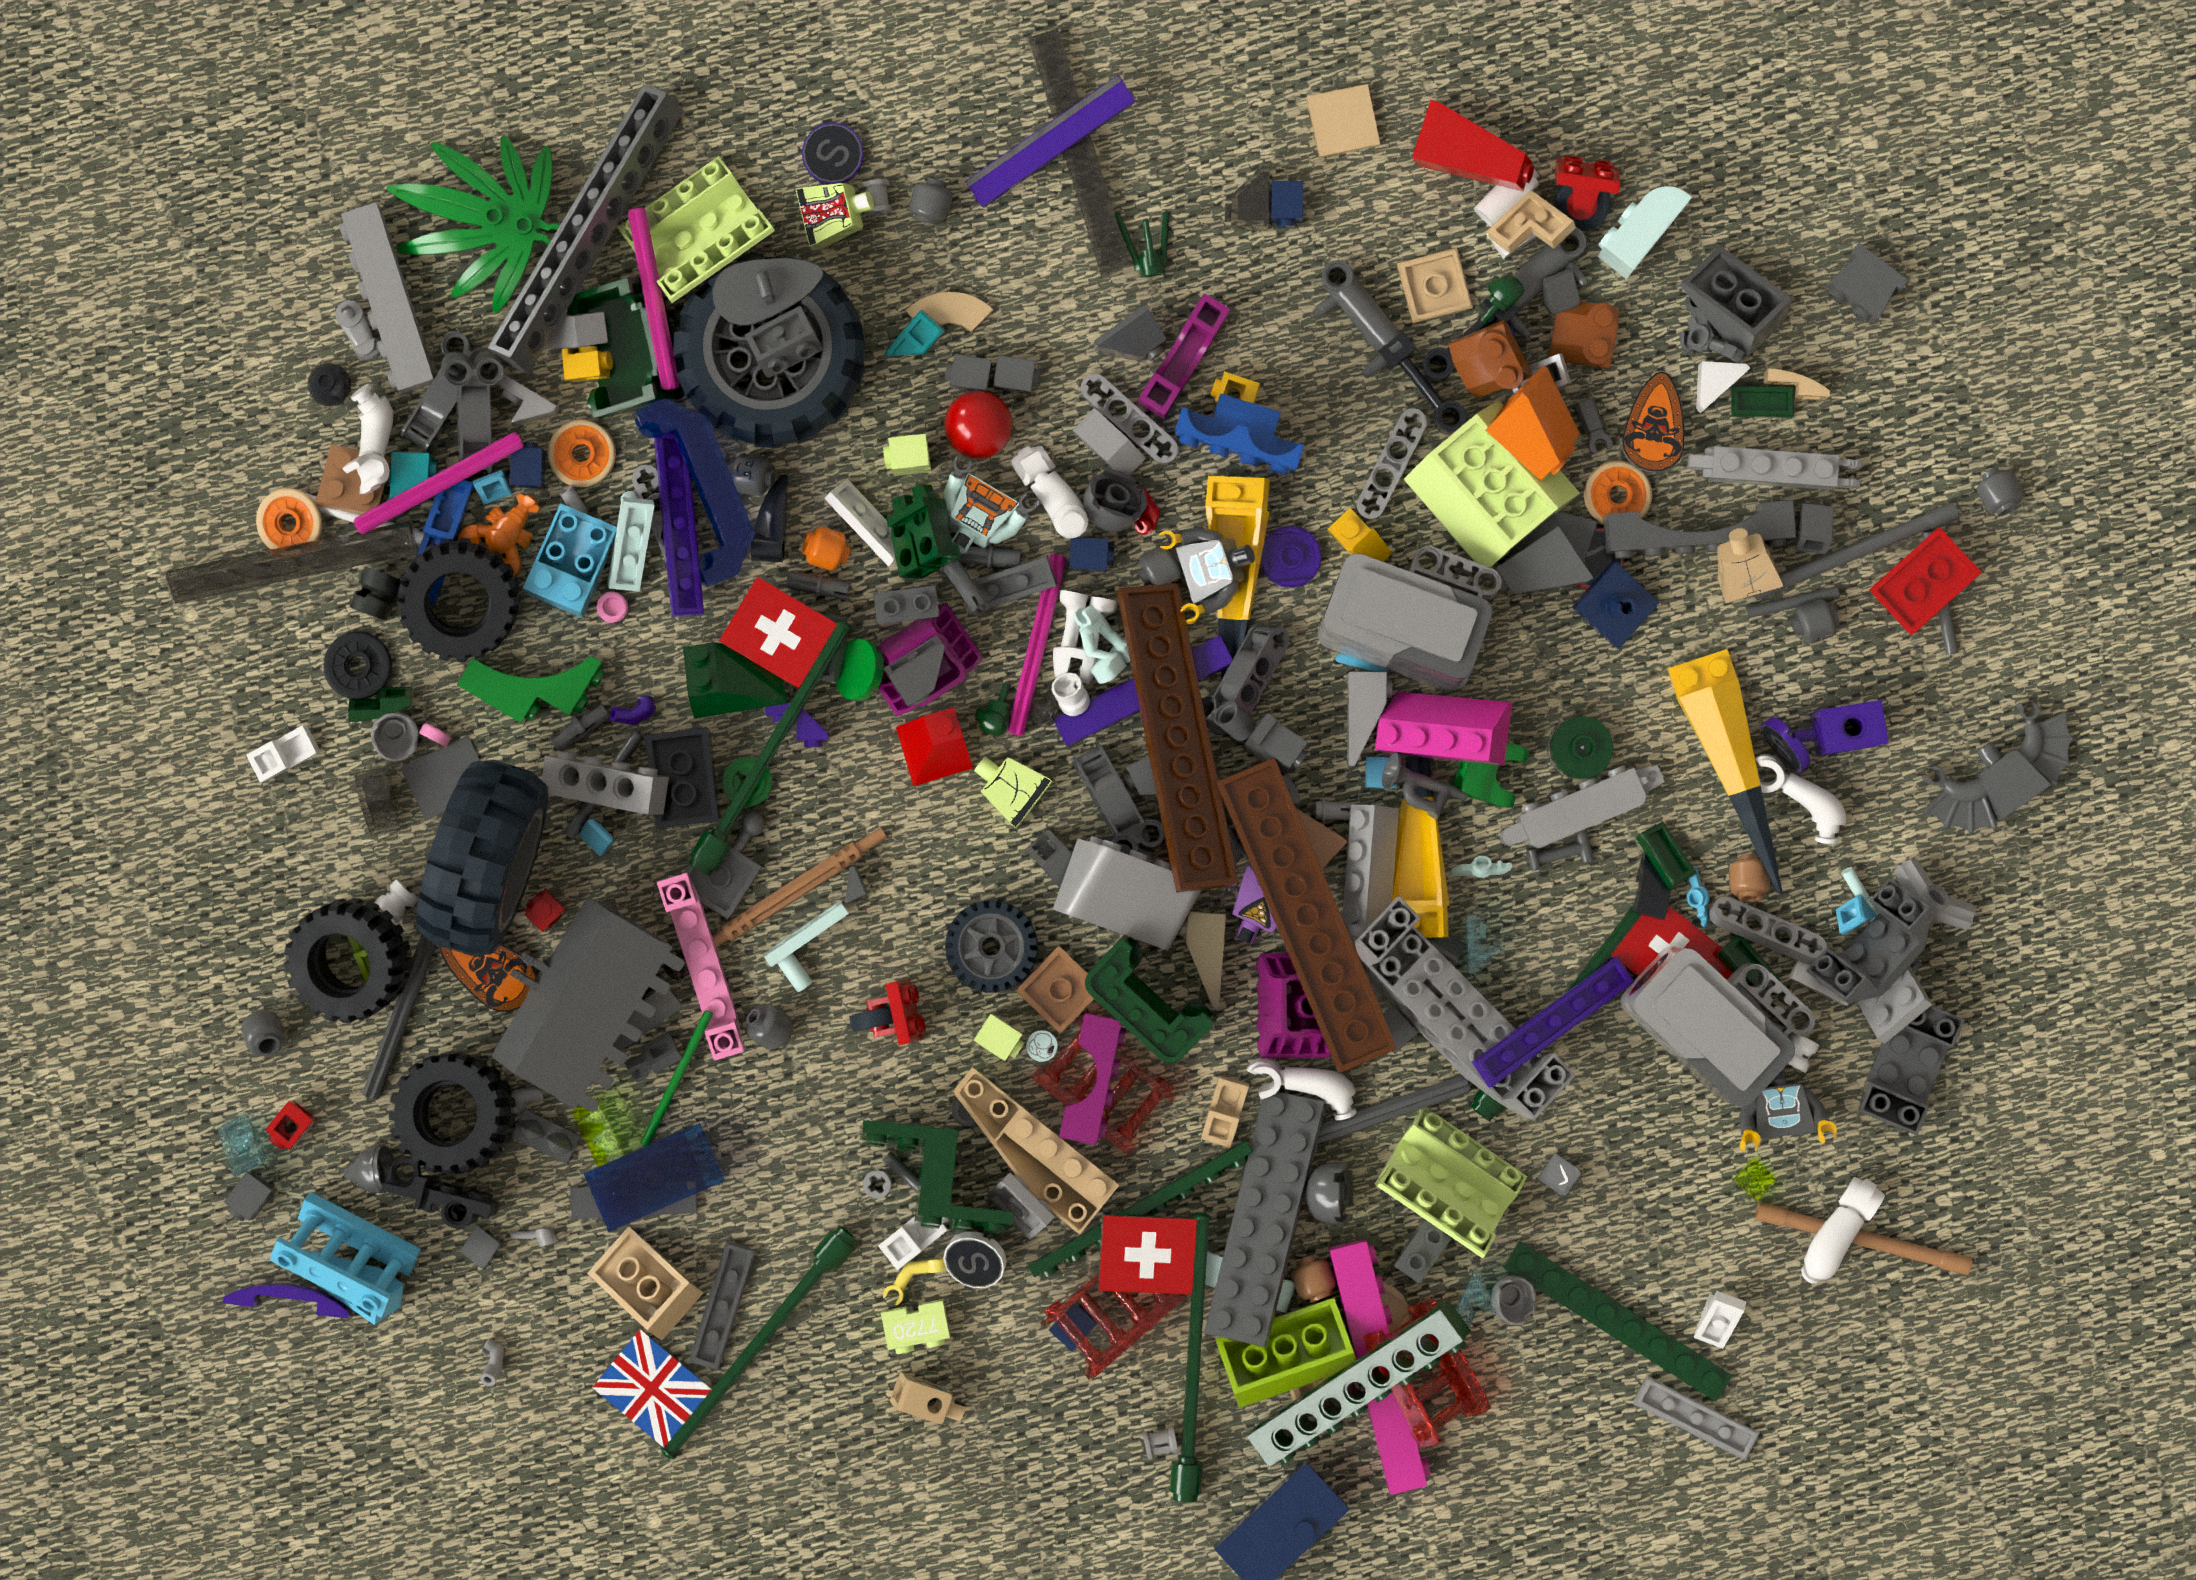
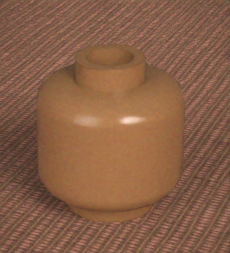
M1741 855L1738 861L1729 866L1730 891L1738 897L1739 901H1760L1763 899V895L1770 891V878L1757 855Z
M1311 1255L1296 1262L1298 1268L1291 1273V1279L1294 1282L1300 1299L1309 1300L1310 1304H1313L1333 1295L1332 1289L1336 1287L1337 1282L1327 1260H1315L1314 1255Z

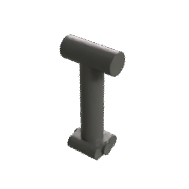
M1587 830L1575 833L1576 843L1538 853L1534 849L1527 850L1526 855L1530 870L1532 872L1537 871L1541 864L1576 855L1581 856L1582 863L1594 861Z

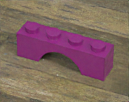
M1205 293L1202 295L1171 350L1159 368L1154 372L1138 398L1139 405L1162 419L1166 418L1227 320L1231 309Z
M1084 1013L1078 1044L1093 1057L1097 1067V1080L1093 1090L1085 1099L1075 1104L1065 1105L1059 1138L1093 1145L1097 1144V1139L1104 1140L1107 1121L1102 1120L1104 1108L1110 1109L1114 1090L1108 1089L1110 1077H1117L1120 1059L1114 1058L1116 1047H1123L1126 1028L1121 1027V1023L1116 1019Z

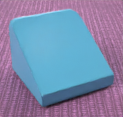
M1366 757L1365 788L1386 789L1382 786V775L1389 757ZM1398 783L1389 789H1397Z
M589 819L579 833V837L599 856H602L616 842L615 838L596 819Z

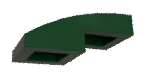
M412 687L380 688V699H349V722L373 720L382 717L384 714L396 713L412 704Z

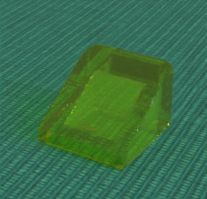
M1753 1157L1732 1180L1753 1201L1757 1202L1776 1178Z

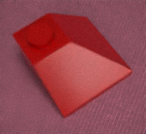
M954 707L920 717L896 727L913 786L973 769Z

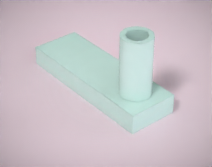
M627 491L622 494L620 499L621 506L607 584L610 589L640 592L654 502L653 500L639 499L637 493Z
M841 900L764 952V958L770 967L778 964L797 992L802 991L813 981L793 952L848 915V910Z

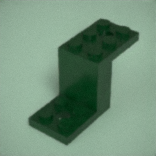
M863 1120L860 1140L866 1141V1146L885 1147L886 1143L898 1144L897 1149L915 1151L916 1147L922 1146L914 1221L921 1222V1227L939 1229L941 1224L952 1225V1230L971 1232V1229L976 1227L984 1228V1234L1002 1235L1004 1230L1008 1231L1012 1226L1014 1212L951 1205L958 1130Z

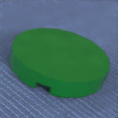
M858 638L846 644L842 669L838 681L835 682L839 693L844 698L861 702L868 700L872 696L870 693L873 689H878L884 672V659L882 653L877 651V645L874 642Z

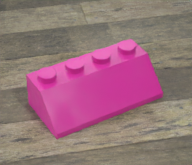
M1396 692L1379 718L1375 750L1391 754L1397 752L1400 755L1504 765L1512 703Z

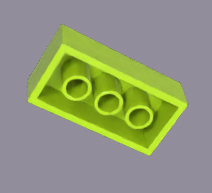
M1335 1298L1274 1318L1267 1348L1220 1337L1215 1339L1239 1408L1328 1378L1356 1360Z

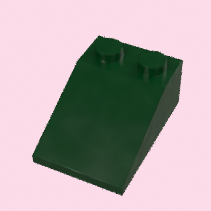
M711 642L683 647L688 698L694 719L787 704L784 679L723 643Z

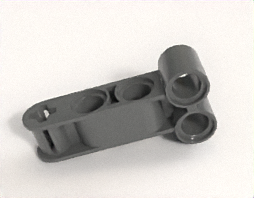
M460 332L446 334L441 342V349L446 356L451 353V344L456 340H462L465 344L462 354L467 357L469 362H473L478 353L487 350L484 348L473 350L471 341ZM491 362L488 370L482 373H492L496 369V364ZM460 363L453 364L448 372L452 375H459L464 371L465 366ZM442 367L400 433V439L406 438L424 449L423 453H429L450 422L448 417L450 414L454 415L457 411L456 386H452L446 381ZM413 429L428 437V440L414 433Z
M486 350L478 353L473 362H469L467 357L460 352H451L442 360L441 367L446 381L450 385L456 386L458 462L492 444L490 386L500 382L504 370L500 359L491 351ZM493 362L496 364V369L490 374H484L480 372V368L484 363ZM460 363L465 366L464 371L459 375H452L448 372L453 364ZM492 465L483 470H488V473H492Z
M1263 622L1255 623L1248 631L1214 695L1202 698L1207 728L1215 735H1223L1227 732L1235 740L1243 741L1253 733L1255 720L1250 715L1289 644V634L1285 628H1270Z
M1097 743L1095 749L1078 758L1075 756L1071 757L1078 775L1114 837L1111 842L1118 845L1126 844L1134 851L1140 848L1145 852L1152 853L1160 849L1165 838L1163 825L1156 820H1143L1103 747ZM1153 829L1158 833L1159 839L1156 842L1148 843L1143 839L1142 833L1145 830Z

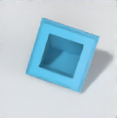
M503 469L473 480L483 505L513 494Z
M1860 894L1836 909L1839 931L1842 935L1856 930L1877 916Z

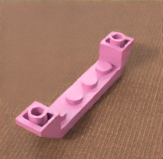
M688 873L657 881L666 912L670 911L702 1014L705 1010L713 1013L704 1031L713 1060L744 1052L738 1015L700 897Z

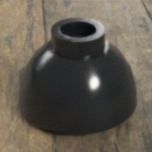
M324 363L312 370L308 377L307 387L311 397L317 403L323 406H335L342 403L348 397L351 390V379L343 367L333 363Z

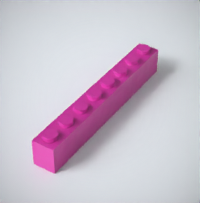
M1365 1238L1328 1247L1356 1360L1389 1339L1390 1334L1387 1325L1393 1324L1389 1306H1383L1380 1294L1385 1293L1381 1275L1375 1276L1372 1265L1378 1263L1373 1244L1367 1245ZM1378 1366L1381 1373L1390 1375L1385 1367ZM1400 1383L1391 1388L1393 1392L1382 1401L1377 1402L1373 1399L1367 1403L1390 1495L1427 1486L1425 1477L1431 1476L1427 1459H1421L1418 1450L1419 1446H1423L1419 1427L1413 1428L1410 1416L1416 1415L1411 1397L1405 1398L1403 1386Z

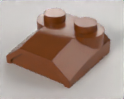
M1580 301L1579 306L1556 314L1548 358L1562 353L1565 363L1609 370L1616 340L1619 307L1608 303L1596 304Z
M1506 320L1449 342L1453 363L1466 389L1475 398L1501 389L1516 388L1522 381L1531 378L1532 372Z

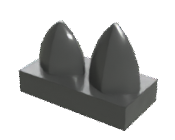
M524 1109L511 1136L565 1164L569 1163L581 1139V1135L528 1109Z

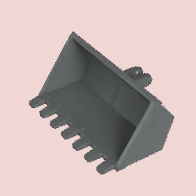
M587 897L551 957H548L545 963L526 952H523L520 958L523 962L540 970L535 980L520 970L513 969L510 973L512 977L529 986L530 989L527 992L526 999L491 1057L515 1075L546 1091L565 1105L575 1109L578 1104L591 1112H595L599 1106V1101L584 1092L591 1081L606 1089L610 1088L614 1079L599 1070L601 1064L606 1057L619 1065L625 1063L628 1055L614 1047L613 1044L620 1034L634 1042L639 1040L642 1031L627 1021L634 1010L648 1018L653 1017L656 1008L641 998L648 987L663 995L667 994L670 984L656 976V973L663 963L676 971H680L685 962L670 952L673 947L606 903Z

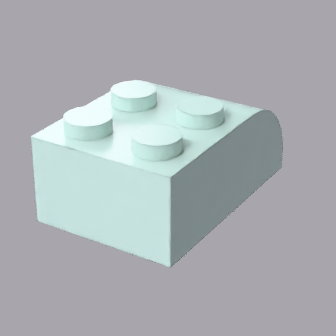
M1665 186L1650 191L1638 205L1632 202L1617 221L1621 224L1619 229L1612 226L1598 246L1602 250L1598 257L1627 279L1692 197L1679 188Z

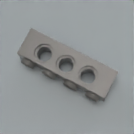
M558 751L557 756H545L542 781L548 786L549 795L646 815L664 813L669 777L657 775L658 769L639 767V770L636 771L630 769L631 764L612 761L611 765L603 764V758L585 756L584 760L576 759L577 753ZM577 771L579 772V781H578V782H577V780H576V772H577ZM604 776H605V778H606V786H605V788H604V786H603V777H604ZM631 781H632L633 786H634V789H633V792H632V793H631V791H630V783H631Z

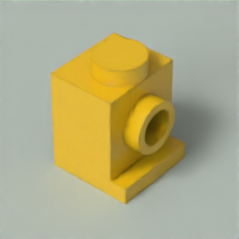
M597 346L580 347L578 351L569 348L562 349L565 380L580 382L610 378L613 360L609 351H597Z
M1224 371L1222 380L1216 378L1210 396L1215 397L1214 405L1216 406L1220 393L1228 396L1230 391L1235 390L1240 395L1238 399L1254 404L1260 383Z

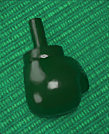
M1508 273L1503 274L1501 277L1494 276L1488 284V290L1491 295L1487 298L1492 305L1480 320L1487 324L1498 309L1505 313L1523 295V284L1516 277Z
M1003 683L998 700L990 699L988 707L976 710L975 720L979 722V728L982 732L993 736H1000L1007 731L1011 705L1006 703V699L1011 685Z

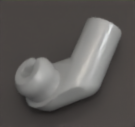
M488 1339L482 1349V1353L489 1356L490 1359L480 1380L486 1386H493L502 1371L504 1347L500 1341L497 1343L493 1339Z

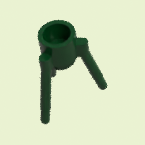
M1167 211L1163 212L1160 255L1158 249H1153L1149 220L1147 218L1143 219L1147 251L1140 252L1141 258H1139L1121 214L1115 212L1114 216L1132 257L1134 270L1140 271L1141 278L1165 274V266H1169L1167 259L1169 213Z

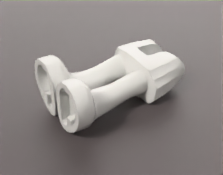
M1061 590L1060 602L1066 607V624L1061 647H1054L1053 650L1054 675L1057 678L1062 674L1068 673L1071 666V657L1083 659L1079 669V677L1082 683L1090 684L1094 678L1091 669L1100 659L1086 656L1083 645L1082 648L1076 647L1080 626L1073 618V614L1078 609H1085L1088 595ZM1091 596L1089 606H1093L1098 613L1101 612L1104 618H1106L1108 615L1116 612L1118 601ZM1097 630L1094 632L1096 649L1100 636Z

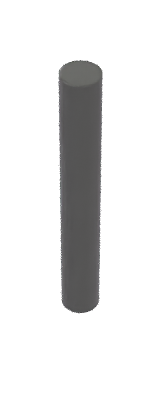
M1835 586L1749 605L1745 608L1747 617L1752 618L1797 608L1801 604L1817 599L1825 601L1838 599L1840 594L1838 587Z

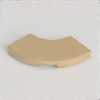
M959 292L932 294L918 300L905 310L913 319L923 309L939 325L952 324L962 326L971 333L993 312V309L982 300Z

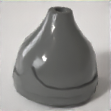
M385 1145L368 1148L360 1153L352 1164L344 1168V1177L346 1180L355 1182L368 1192L386 1193L381 1191V1188L387 1179L391 1165L394 1163V1156L389 1147Z

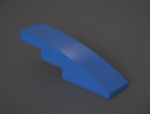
M462 480L435 496L423 529L424 536L417 555L424 552L425 548L433 543L438 545L442 543V540L450 538L453 541H458V535L460 534L473 490V483ZM446 574L441 576L431 588L429 596L431 606H436Z

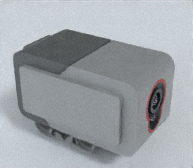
M1425 546L1417 551L1409 571L1363 554H1352L1344 562L1337 577L1318 629V639L1326 648L1447 692H1453L1459 688L1463 689L1474 667L1492 617V608L1488 600L1495 597L1502 583L1501 576L1493 568L1432 546ZM1423 556L1432 558L1435 567L1429 570L1424 569L1419 563V558ZM1454 568L1460 569L1461 576L1458 580L1452 578ZM1471 573L1476 574L1473 580L1471 581V584L1468 585L1467 582L1470 579L1469 576L1471 575ZM1480 578L1490 579L1494 586L1493 590H1482L1478 585V580Z
M1669 946L1663 949L1634 980V983L1624 991L1620 1001L1623 1010L1665 1050L1672 1054L1718 1099L1739 1108L1751 1104L1792 1060L1795 1047L1787 1036L1790 1033L1797 1035L1808 1034L1815 1026V1017L1812 1011L1762 965L1753 963L1743 964L1726 980L1696 951L1676 946ZM1751 969H1755L1759 974V980L1754 986H1749L1745 979L1747 972ZM1771 993H1780L1778 1000L1783 1005L1790 1007L1784 1010L1779 1005L1771 1004L1773 1001L1772 997H1770ZM1760 1007L1764 1011H1766L1778 1024H1774L1763 1012H1761ZM1797 1012H1801L1805 1018L1803 1026L1799 1029H1795L1791 1022L1793 1015Z

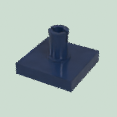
M1612 561L1572 608L1616 649H1620L1660 602L1616 561Z

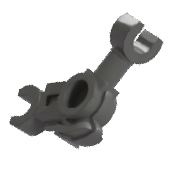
M1689 296L1686 297L1685 306L1691 312L1692 317L1688 318L1690 332L1684 330L1679 333L1680 344L1684 353L1689 355L1693 350L1701 353L1715 351L1740 364L1746 352L1719 340V337L1713 331L1712 324L1700 309L1695 306Z

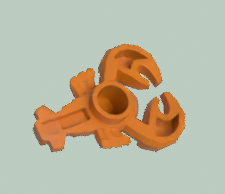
M523 492L516 496L519 504L506 514L499 507H495L485 516V519L490 521L492 525L477 523L466 525L458 535V541L461 538H469L470 542L479 544V541L482 542L481 537L485 538V544L488 545L487 548L493 552L497 550L500 554L505 553L506 558H502V560L506 564L511 565L514 570L513 576L515 579L522 570V559L516 544L518 543L524 550L528 548L533 534L523 528L529 518V513H539L541 508L534 496L531 494L525 495Z

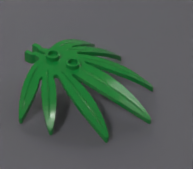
M501 136V162L507 181L513 190V195L509 196L497 181L475 162L447 146L432 142V149L458 177L480 193L491 198V200L487 201L466 192L435 185L397 184L387 186L389 193L416 208L442 218L482 227L480 230L457 229L431 233L400 245L397 251L400 254L440 255L472 250L495 243L497 245L496 248L478 258L462 274L451 295L454 299H457L472 291L492 276L508 259L500 272L493 294L492 310L495 314H499L512 297L524 275L533 244L546 243L548 246L551 242L547 235L541 234L539 231L552 233L557 231L560 224L556 223L547 224L541 220L552 185L553 162L551 149L549 146H545L537 156L531 174V190H528L527 177L522 161L507 136Z

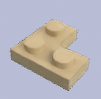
M1530 190L1487 230V233L1492 241L1511 254L1532 233L1554 249L1576 227L1572 219Z

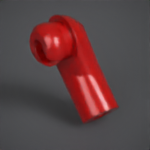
M1144 488L1147 506L1141 518L1135 523V530L1138 534L1149 535L1156 529L1160 510L1146 488Z

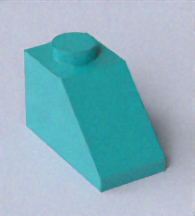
M392 452L389 499L438 473V462L433 461L431 454Z

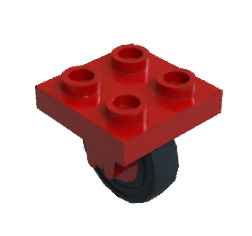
M1565 155L1564 159L1557 158L1555 178L1556 184L1560 186L1554 197V207L1572 219L1575 227L1581 231H1589L1598 227L1606 219L1610 209V196L1608 193H1619L1621 182L1618 168L1613 167V163L1603 160H1596L1595 164L1582 162L1583 159L1581 157Z
M911 979L886 983L887 997L866 1001V1012L849 1016L852 1031L871 1029L874 1038L896 1033L898 1045L924 1040L923 1033H926L924 1018L922 1015H918L916 1003L919 1002L918 989L915 984H911ZM889 1003L890 1006L885 1007L884 1004ZM894 1023V1027L889 1028V1024Z

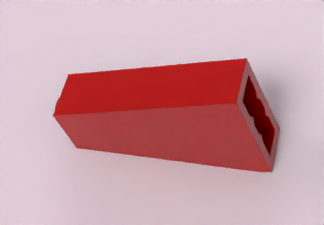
M1430 99L1412 159L1419 166L1524 191L1526 183H1530L1534 172L1533 162L1526 153L1438 101Z

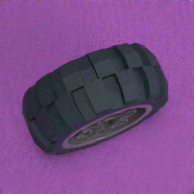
M764 253L741 257V262L738 263L762 259L799 258L784 254L782 257H765ZM723 267L707 278L695 294H690L680 312L681 321L678 332H674L673 356L676 359L677 377L686 397L701 418H704L711 424L716 431L736 442L740 440L754 444L755 447L779 448V445L794 442L800 444L819 436L818 432L832 422L835 424L849 409L852 397L856 390L860 389L866 368L864 365L866 343L863 327L852 300L850 301L841 285L822 270L823 277L815 289L804 299L779 314L781 316L789 312L791 308L795 309L801 306L823 349L819 352L818 358L810 357L802 360L803 366L799 372L790 373L785 370L780 374L774 375L773 383L764 387L759 385L757 381L758 376L763 370L746 337H738L734 334L737 325L729 323L718 313L713 303L712 290L717 277L726 269ZM762 321L754 325H750L751 331L757 329L758 327L766 323ZM723 340L738 343V347L722 350ZM737 354L748 356V363L744 368L738 369L732 366V359ZM750 373L753 378L746 392H743L736 385ZM785 376L796 390L786 396L783 394L779 379L785 378Z
M485 760L470 763L469 767L461 775L439 823L427 860L416 912L417 929L433 944L470 956L492 954L501 945L526 890L539 849L547 813L548 786L532 771L497 760Z

